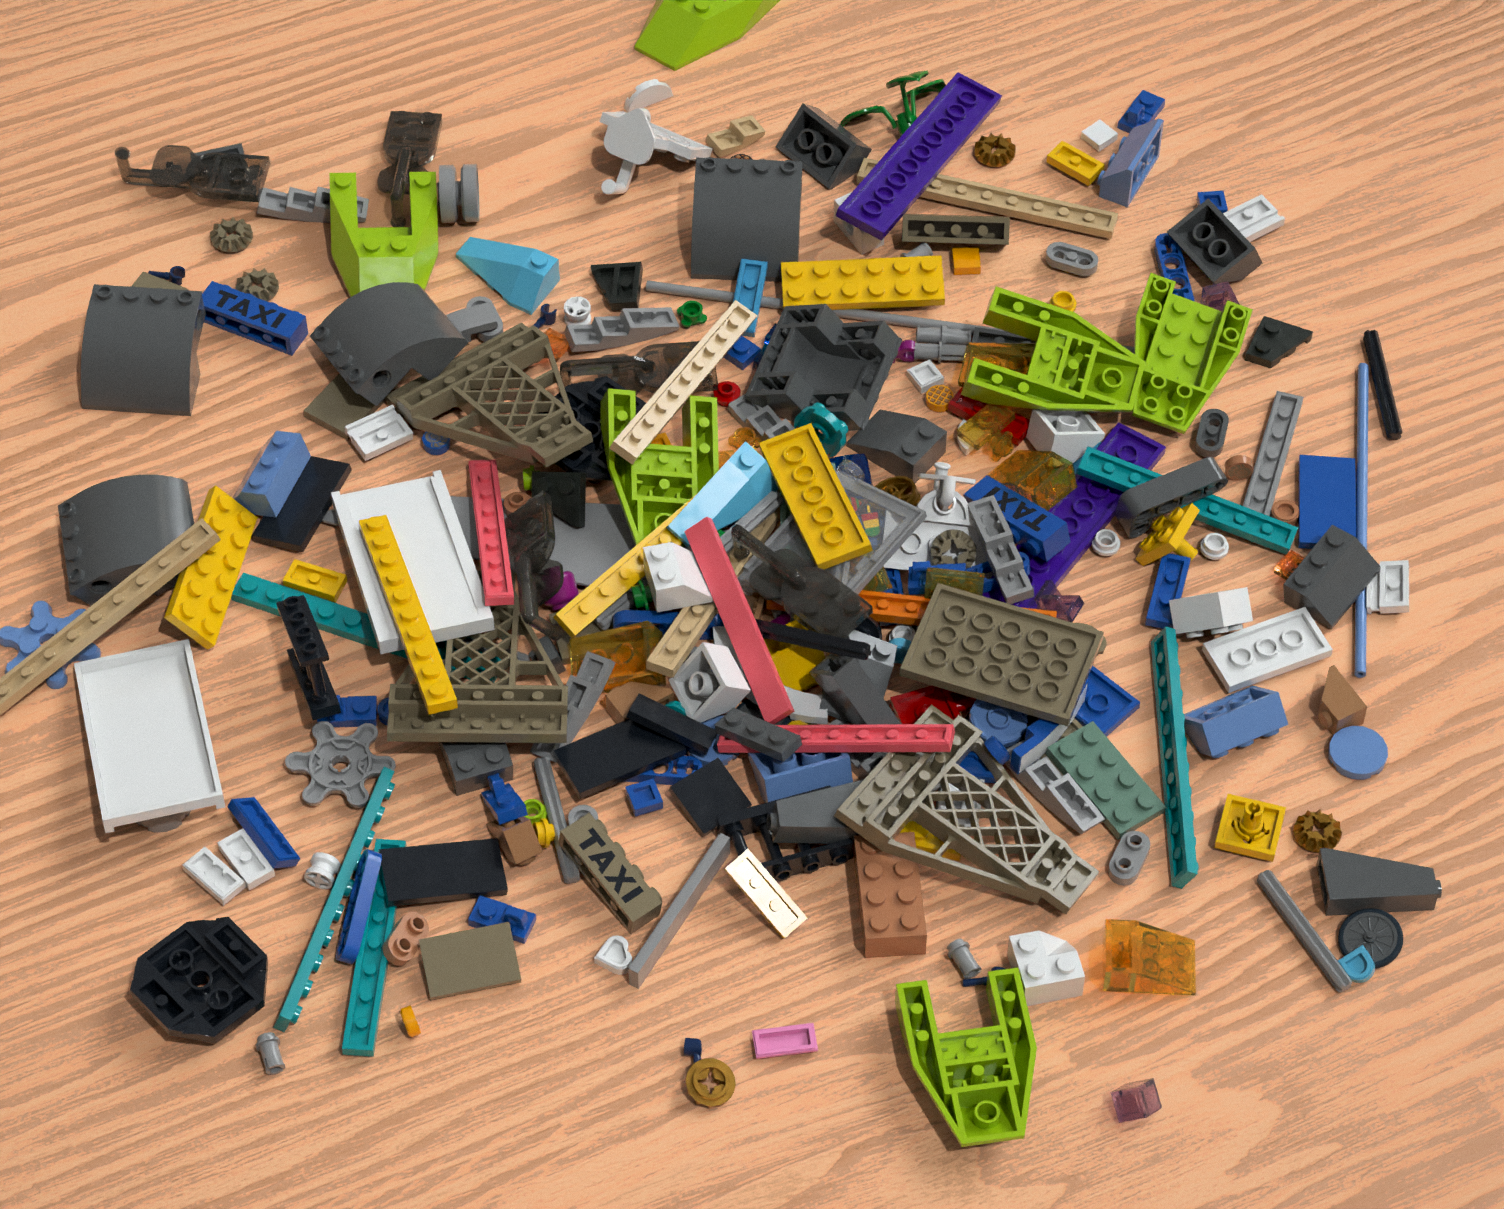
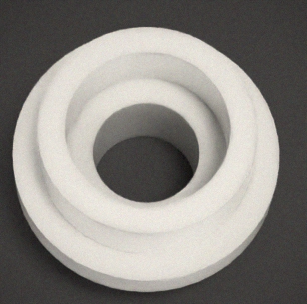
M1103 529L1097 532L1095 539L1092 541V548L1099 555L1111 556L1119 551L1120 539L1114 531Z

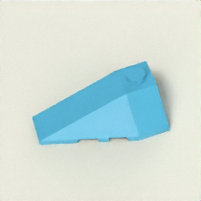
M469 237L456 253V258L475 275H480L487 282V286L490 289H495L499 292L508 305L530 315L533 314L560 281L559 259L534 248Z
M745 441L667 526V529L688 547L690 544L684 531L705 517L713 520L717 530L737 522L771 491L776 492L778 490L767 460Z

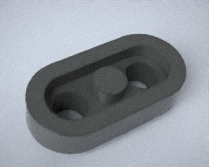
M1208 409L1201 416L1195 443V449L1201 456L1216 457L1223 450L1229 418L1220 409Z

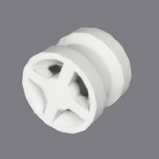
M576 296L564 303V321L566 326L591 324V305L586 298Z
M314 853L310 860L311 867L306 870L304 878L311 886L319 889H330L335 881L333 875L337 874L340 869V862L334 856L327 853Z

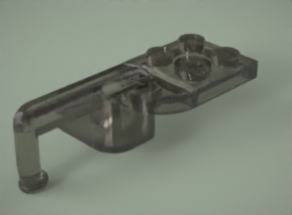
M391 111L383 149L384 157L391 166L380 171L377 184L380 191L391 194L392 227H404L406 225L402 201L404 194L409 195V172H428L422 166L431 162L435 157L443 122L442 114Z
M167 145L157 151L151 170L134 169L130 167L128 159L130 151L125 147H118L115 150L117 165L124 182L133 185L190 189L195 195L207 199L259 202L271 164L269 156L213 152L197 157L187 146Z
M700 341L653 344L641 349L636 356L614 354L605 355L601 358L567 360L561 363L559 373L564 388L567 385L573 384L571 383L572 376L597 375L598 378L603 376L609 377L626 390L636 391V395L642 389L655 393ZM716 367L695 392L718 391Z
M542 490L515 512L510 513L504 519L510 569L517 574L521 616L526 624L549 636L552 640L557 641L563 635V628L559 624H552L538 614V607L556 595L564 581L563 565L558 561L549 559L555 546L554 519L551 495Z
M736 524L732 527L731 535L734 557L742 560L747 558L751 552L763 562L750 575L749 581L752 589L766 600H782L785 611L806 629L845 638L873 613L872 605L828 571L817 567H807L806 561L792 550L779 549L774 552L742 526Z

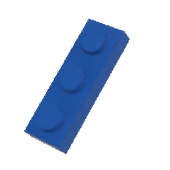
M1170 553L1161 558L1145 625L1162 629L1165 626L1173 628L1169 600L1182 598L1191 558Z

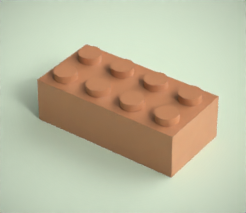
M914 832L899 833L894 838L897 842L916 848ZM861 835L854 836L853 857L865 958L926 954L927 930L918 863L883 852Z

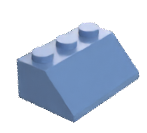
M1156 119L1134 127L1128 137L1124 136L1122 138L1117 154H1112L1107 170H1102L1097 181V185L1100 186L1099 197L1125 207L1130 205L1159 158L1164 120Z
M276 431L261 447L232 498L254 515L277 517L311 457L301 434Z
M1253 685L1184 714L1186 734L1199 753L1211 756L1212 758L1223 757L1229 753V749L1236 746L1238 748L1249 746L1254 743L1253 739L1260 736H1273L1279 733V728L1288 725L1279 692Z
M847 752L793 753L784 762L763 753H748L760 795L765 803L829 785L835 787L853 782L850 756Z

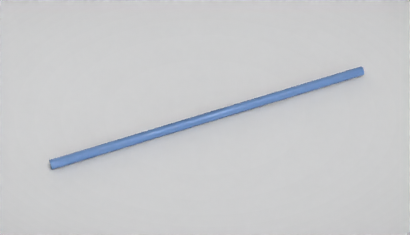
M1360 363L1358 365L1356 538L1367 550L1369 365ZM1367 587L1355 600V676L1358 678L1366 676Z

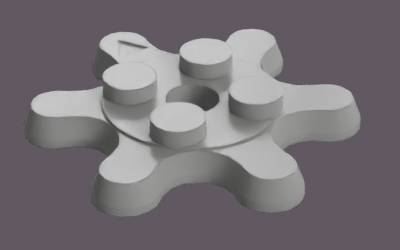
M327 721L318 722L312 728V734L317 741L316 747L310 752H292L285 759V765L291 772L304 773L311 776V783L302 792L303 800L310 806H318L328 795L337 793L345 795L352 807L362 808L369 800V793L365 789L364 783L370 778L379 777L383 767L393 771L396 768L395 761L390 756H376L370 752L369 747L378 736L377 727L370 723L360 725L350 736H340L335 732L331 723ZM338 762L349 764L345 769H341V772L333 768Z

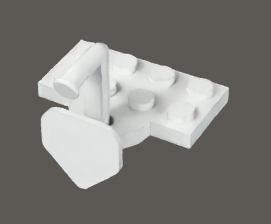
M636 108L628 113L624 111L602 112L599 122L608 125L604 137V146L610 154L624 160L617 181L607 179L602 183L601 189L607 195L626 193L636 164L647 163L652 156L653 150L663 153L670 151L675 154L674 158L683 162H689V160L696 161V157H710L713 148L651 123V114L645 108Z
M936 462L934 464L936 467L935 474L919 473L918 478L934 480L933 491L925 494L916 506L924 510L927 517L885 563L883 568L909 570V567H912V562L930 561L931 566H935L931 559L932 543L940 533L952 529L961 530L972 538L976 546V559L972 566L988 561L973 524L968 503L963 496L955 491L956 483L975 484L976 480L948 476V469L951 468V465L944 462ZM886 511L882 546L905 521ZM951 540L950 550L942 553V556H952L953 561L957 564V555L966 551L965 549L956 548L953 540ZM993 572L986 573L984 577L990 579Z

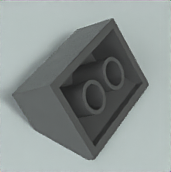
M802 103L776 145V148L791 160L803 161L802 168L831 190L857 173L863 159L867 158L872 150L822 110Z
M1209 198L1167 231L1168 235L1215 285L1243 280L1263 264L1256 248Z
M1331 525L1283 584L1284 603L1296 610L1306 607L1314 620L1333 629L1380 571V565L1356 537Z

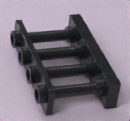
M290 596L285 600L277 602L278 611L293 648L287 649L288 659L312 720L341 713L339 701L323 664L324 661L329 660V655L305 596Z
M829 785V786H825V787H822V788L814 789V790H811V791L803 792V793L796 794V795H792V796L785 797V798H790V797H794V796H798V795H802V794H806V793H810V792H814V791H818V790H822V789H826V788H831V786H830V785ZM777 800L716 816L717 835L722 833L730 837L738 856L748 849L743 836L756 832L761 833L771 858L770 861L762 862L761 864L774 880L783 881L800 873H812L819 868L833 864L840 865L853 858L854 844L851 838L811 849L809 843H797L800 852L783 857L778 843H773L772 831L767 829V815L772 812Z

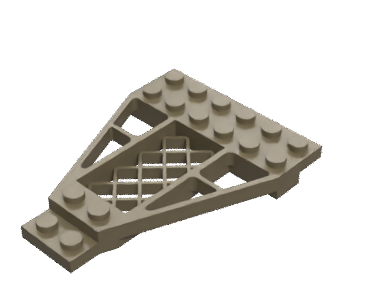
M522 322L454 358L438 377L428 380L422 375L390 392L385 397L387 405H393L395 411L416 429L533 464L539 461L545 467L558 462L560 459L593 442L591 432L575 419L548 336L533 325L528 328ZM543 358L549 359L552 368L535 379H532L522 371L530 365L540 362ZM557 383L563 403L545 388ZM509 388H519V390H508V389H509ZM504 400H515V402H504ZM523 400H534L533 402H523ZM453 407H459L467 414V416L452 424L432 419ZM519 412H530L529 414H519ZM538 412H549L548 414H537ZM475 426H482L493 437L476 433L469 429Z
M477 570L482 584L481 570ZM511 571L514 605L490 606L495 630L488 631L483 635L478 633L447 640L446 658L442 661L456 695L458 708L428 714L418 685L409 684L414 678L409 663L397 682L390 684L387 741L567 743L568 686H564L520 607V600L515 592V571ZM511 628H512V635L507 632V631L510 630ZM520 635H524L527 638L539 661L518 660V641ZM467 637L473 639V641H471L468 644H466L462 640L466 639ZM497 637L503 640L498 644L492 642ZM483 646L487 651L482 654L476 651ZM510 647H511V654H509V653L506 651V650L509 649ZM466 656H468V657H470V658L472 659L471 661H469V662H467V663H464V662L461 660V659L465 658ZM497 656L501 660L495 664L491 659ZM482 666L486 670L479 673L475 669ZM508 667H510L509 673L505 671ZM465 675L471 678L465 683L459 680ZM519 675H547L552 685H516V678ZM494 676L500 678V680L495 683L491 682L489 679H491Z
M933 705L914 724H954L955 734L951 752H888L843 802L834 815L883 852L1034 903H1038L1043 898L1064 914L1070 911L1100 872L1077 856L1066 841L1049 829L1003 766L987 749L980 737L983 731L960 715L955 720L951 719ZM971 751H974L997 780L992 788L959 766ZM948 783L952 784L960 791H950ZM941 786L942 791L936 792V790ZM1003 788L1013 803L1001 796L997 791ZM933 801H945L947 809H935ZM953 801H965L967 809H955ZM973 801H976L985 809H975ZM957 818H969L971 827H959ZM977 818H989L991 827H979ZM997 818L1001 819L1009 826H999ZM914 821L943 841L944 844L935 854L897 842L894 838L908 822ZM982 836H994L996 844L984 845ZM1002 836H1014L1015 844H1004ZM1022 836H1025L1034 844H1024ZM948 849H954L980 869L944 858L942 855ZM1027 853H1036L1033 856V858L1030 861H1028ZM1007 854H1018L1020 862H1009Z

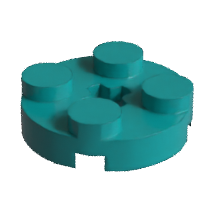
M816 402L812 406L805 407L796 416L794 427L798 426L799 428L811 423L826 454H831L829 457L838 454L845 446L848 426L842 420H838L823 404Z

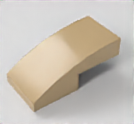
M751 115L731 120L729 129L707 134L706 143L721 158L753 144L763 137L766 131Z

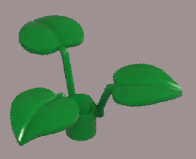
M928 70L897 77L887 82L886 87L889 89L900 85L905 112L896 115L898 120L895 121L884 106L876 105L851 112L843 118L840 125L843 127L850 120L862 115L883 113L890 121L892 128H898L901 137L917 119L915 96L925 92H941L946 86L943 79L930 81L906 92V83L920 81L921 78L929 74ZM907 97H910L911 110L909 108Z

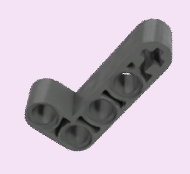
M1207 457L1128 489L1119 498L1115 516L1129 538H1136L1150 528L1153 518L1220 491L1227 485L1228 479L1213 457Z

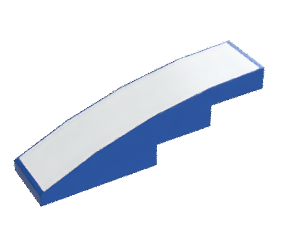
M1086 680L1069 725L1074 720L1086 698L1088 680ZM1039 718L1038 721L1027 727L1025 742L1012 750L1010 768L1017 775L1021 773L1025 768L1037 761L1046 752L1048 746L1057 742L1068 726Z

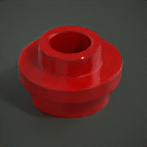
M724 381L714 387L713 396L717 398L719 405L728 407L729 403L741 396V390L736 383Z

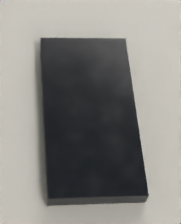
M311 456L278 516H263L252 534L253 541L304 552L332 505L331 492L340 491L351 473L350 464Z
M627 719L555 749L553 753L554 758L579 799H582L686 755V748L684 745Z
M498 838L379 849L378 853L382 854L380 870L387 907L479 898L480 895L484 897L507 895L508 892Z

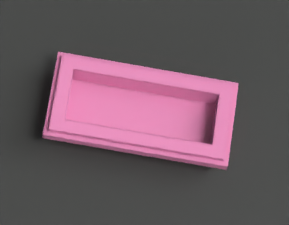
M813 1023L752 1030L756 1059L818 1051Z

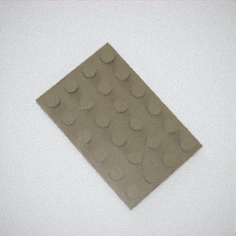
M937 583L900 667L899 676L1069 726L1102 643L1104 632Z

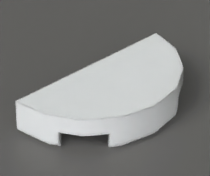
M657 79L645 81L635 87L637 91L630 99L627 97L624 109L628 113L636 108H644L673 96L672 90L667 83L659 82Z

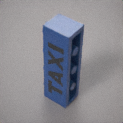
M214 281L202 293L206 313L204 323L291 356H293L308 335L306 316L297 311H291L278 306L276 303L267 302L252 294L243 293L228 285H222Z
M988 475L963 494L967 503L994 495L1013 534L1014 544L1020 545L1031 555L1038 556L1046 562L1071 542L1067 522Z

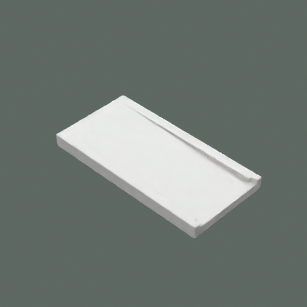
M441 470L433 471V476L342 495H340L339 491L331 492L333 508L380 654L404 650L359 529V520L374 516L387 515L435 643L495 630L490 606H485L483 587Z
M189 639L74 663L105 833L115 832L114 827L213 805H216V809L225 808Z

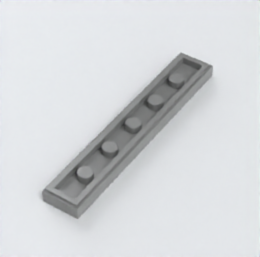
M1281 391L1276 392L1243 503L1244 507L1270 516L1304 397Z
M720 833L628 967L629 985L637 989L641 987L730 855V837Z

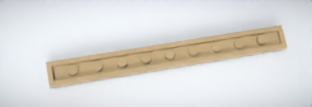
M863 159L857 175V183L860 184L879 162L878 160ZM938 174L920 195V197L1108 239H1112L1118 220V213L942 174Z
M735 300L611 444L610 449L633 465L684 405L689 396L695 392L746 332L758 315Z
M780 507L727 553L738 581L745 572L743 566L761 548L780 521ZM714 600L710 603L682 608L647 659L646 669L671 678L675 676L717 614L718 610Z
M201 518L0 678V715L219 542L221 539L217 533Z

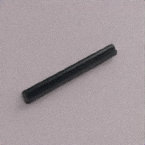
M1367 330L1364 332L1363 340L1386 436L1389 440H1398L1401 438L1402 427L1379 334L1376 330Z
M755 619L764 639L853 657L859 660H867L871 656L870 645L865 642Z

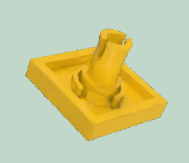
M1190 503L1182 508H1175L1165 517L1163 515L1159 516L1151 525L1153 530L1150 535L1139 545L1141 550L1135 559L1142 566H1145L1174 552L1179 556L1189 557L1193 560L1198 550L1188 543L1184 536L1200 510L1193 503Z
M1227 794L1214 848L1273 862L1286 807Z

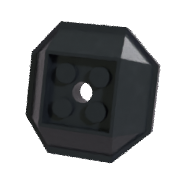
M607 376L595 378V381L579 382L565 387L576 421L591 432L593 442L554 463L566 472L586 473V480L593 484L602 480L612 481L607 466L601 431V400L608 389L626 390ZM559 392V393H558L556 396H554V397H556L559 401H561V402L563 403L562 398H561V395H560V392ZM637 396L636 414L646 404V402H644ZM538 412L537 414H548L549 412Z
M229 917L216 918V920L189 921L137 958L130 992L132 997L170 1036L217 1043L265 1006L268 957ZM199 984H206L205 986L197 987Z

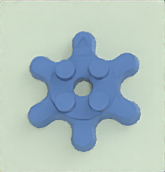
M37 601L31 608L32 619L29 625L22 628L11 626L1 628L0 645L14 648L18 652V655L7 664L5 674L86 609H78L68 617L58 618L52 615V608L48 603ZM94 643L89 644L46 679L47 686L51 689L63 688L68 682L66 675L67 666L76 661L100 658V648Z

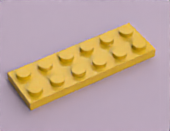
M941 255L781 262L783 310L785 306L827 304L831 310L945 305Z
M811 423L759 443L764 459L767 460L777 486L818 571L872 551L871 543Z
M216 485L208 490L198 521L202 518L217 533L221 540L179 573L164 617L207 650L216 644L258 518Z

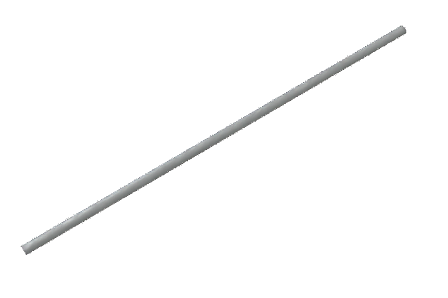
M648 280L646 283V291L730 303H733L735 292ZM762 296L761 307L783 310V299ZM861 309L832 310L840 318L884 321L886 324L917 328V325L941 328V325H947V328L971 329L972 336L975 327L1004 331L993 327ZM1122 345L1134 353V347Z

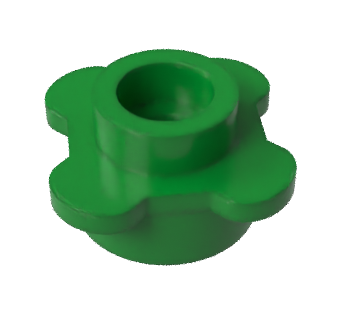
M687 301L677 309V314L681 316V324L684 327H690L698 323L704 324L707 321V316L703 314V306L697 301Z
M639 580V585L631 586L636 609L644 607L647 611L649 610L648 603L653 602L649 585L644 586L643 582Z

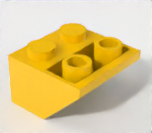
M802 617L786 624L787 626L812 631ZM764 639L784 686L804 692L818 685L809 672L826 658L823 651Z

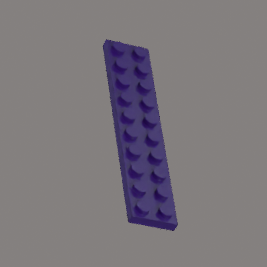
M957 72L838 207L836 217L882 241L902 218L903 214L908 211L998 106L1002 95Z
M1118 422L1096 450L1152 470L1164 456L1166 446ZM1077 473L1047 509L1050 513L1067 522L1071 542L1047 562L1038 556L1031 555L1020 545L1016 546L1018 552H1023L1029 557L1031 570L1028 579L1034 589V597L1011 605L1032 609H1040L1092 545L1097 532L1105 529L1113 519L1119 498L1124 493L1123 491ZM1000 588L980 594L981 596L1006 603Z

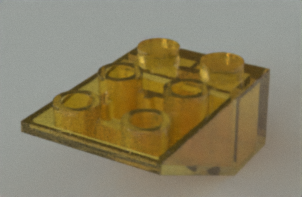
M1017 450L987 474L989 477L1047 511L1077 488L1073 463L1053 451Z
M1105 919L1103 933V991L1196 995L1195 940L1137 920Z

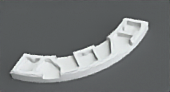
M714 626V644L729 648L751 690L725 626ZM784 686L795 711L788 715L790 719L813 724H827L828 709H819L822 695L805 693ZM751 690L745 697L758 705Z

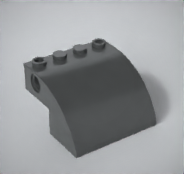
M696 157L692 216L691 279L737 280L741 259L768 262L765 281L782 282L781 262H799L803 161Z
M409 282L381 284L357 293L335 308L310 335L311 339L356 394L362 395L376 406L379 405L411 368L428 380H432L438 377L468 344V340L424 289L418 284Z
M94 284L87 310L82 342V409L191 416L201 375L197 349L206 314L202 291Z
M827 304L785 306L745 396L762 408L769 405L777 416L794 422L796 416L805 407L812 406L818 402L823 404L838 420L845 422L848 426V431L864 430L869 422L873 407L879 399L882 386L888 378V372L898 354L902 339L884 321L843 323Z
M163 475L124 476L93 485L58 505L70 594L92 606L194 525L188 482L180 478ZM179 573L153 594L159 596L176 585Z

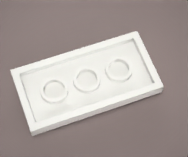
M1306 607L1207 641L1202 646L1203 653L1228 693L1328 658L1332 655L1333 650Z

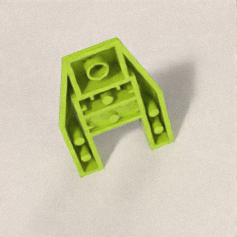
M656 0L634 49L676 71L741 39L780 0Z
M356 172L329 173L331 255L349 296L352 297L368 288L392 282L415 283L425 291L438 257L436 172H409L411 227L358 228Z
M997 286L995 287L989 299L983 324L1036 341L1027 374L1025 375L974 358L967 372L961 395L987 404L1039 410L1132 412L1146 364L1144 360L1075 312Z
M608 389L602 398L601 431L607 466L635 546L695 496L719 471L716 397L690 395L682 407L683 446L650 444L633 465L612 451L610 446L636 416V391Z
M1019 968L988 971L986 993L994 1026L938 1033L927 980L896 984L895 1006L900 1030L912 1068L961 1147L1024 1139L1037 1046Z

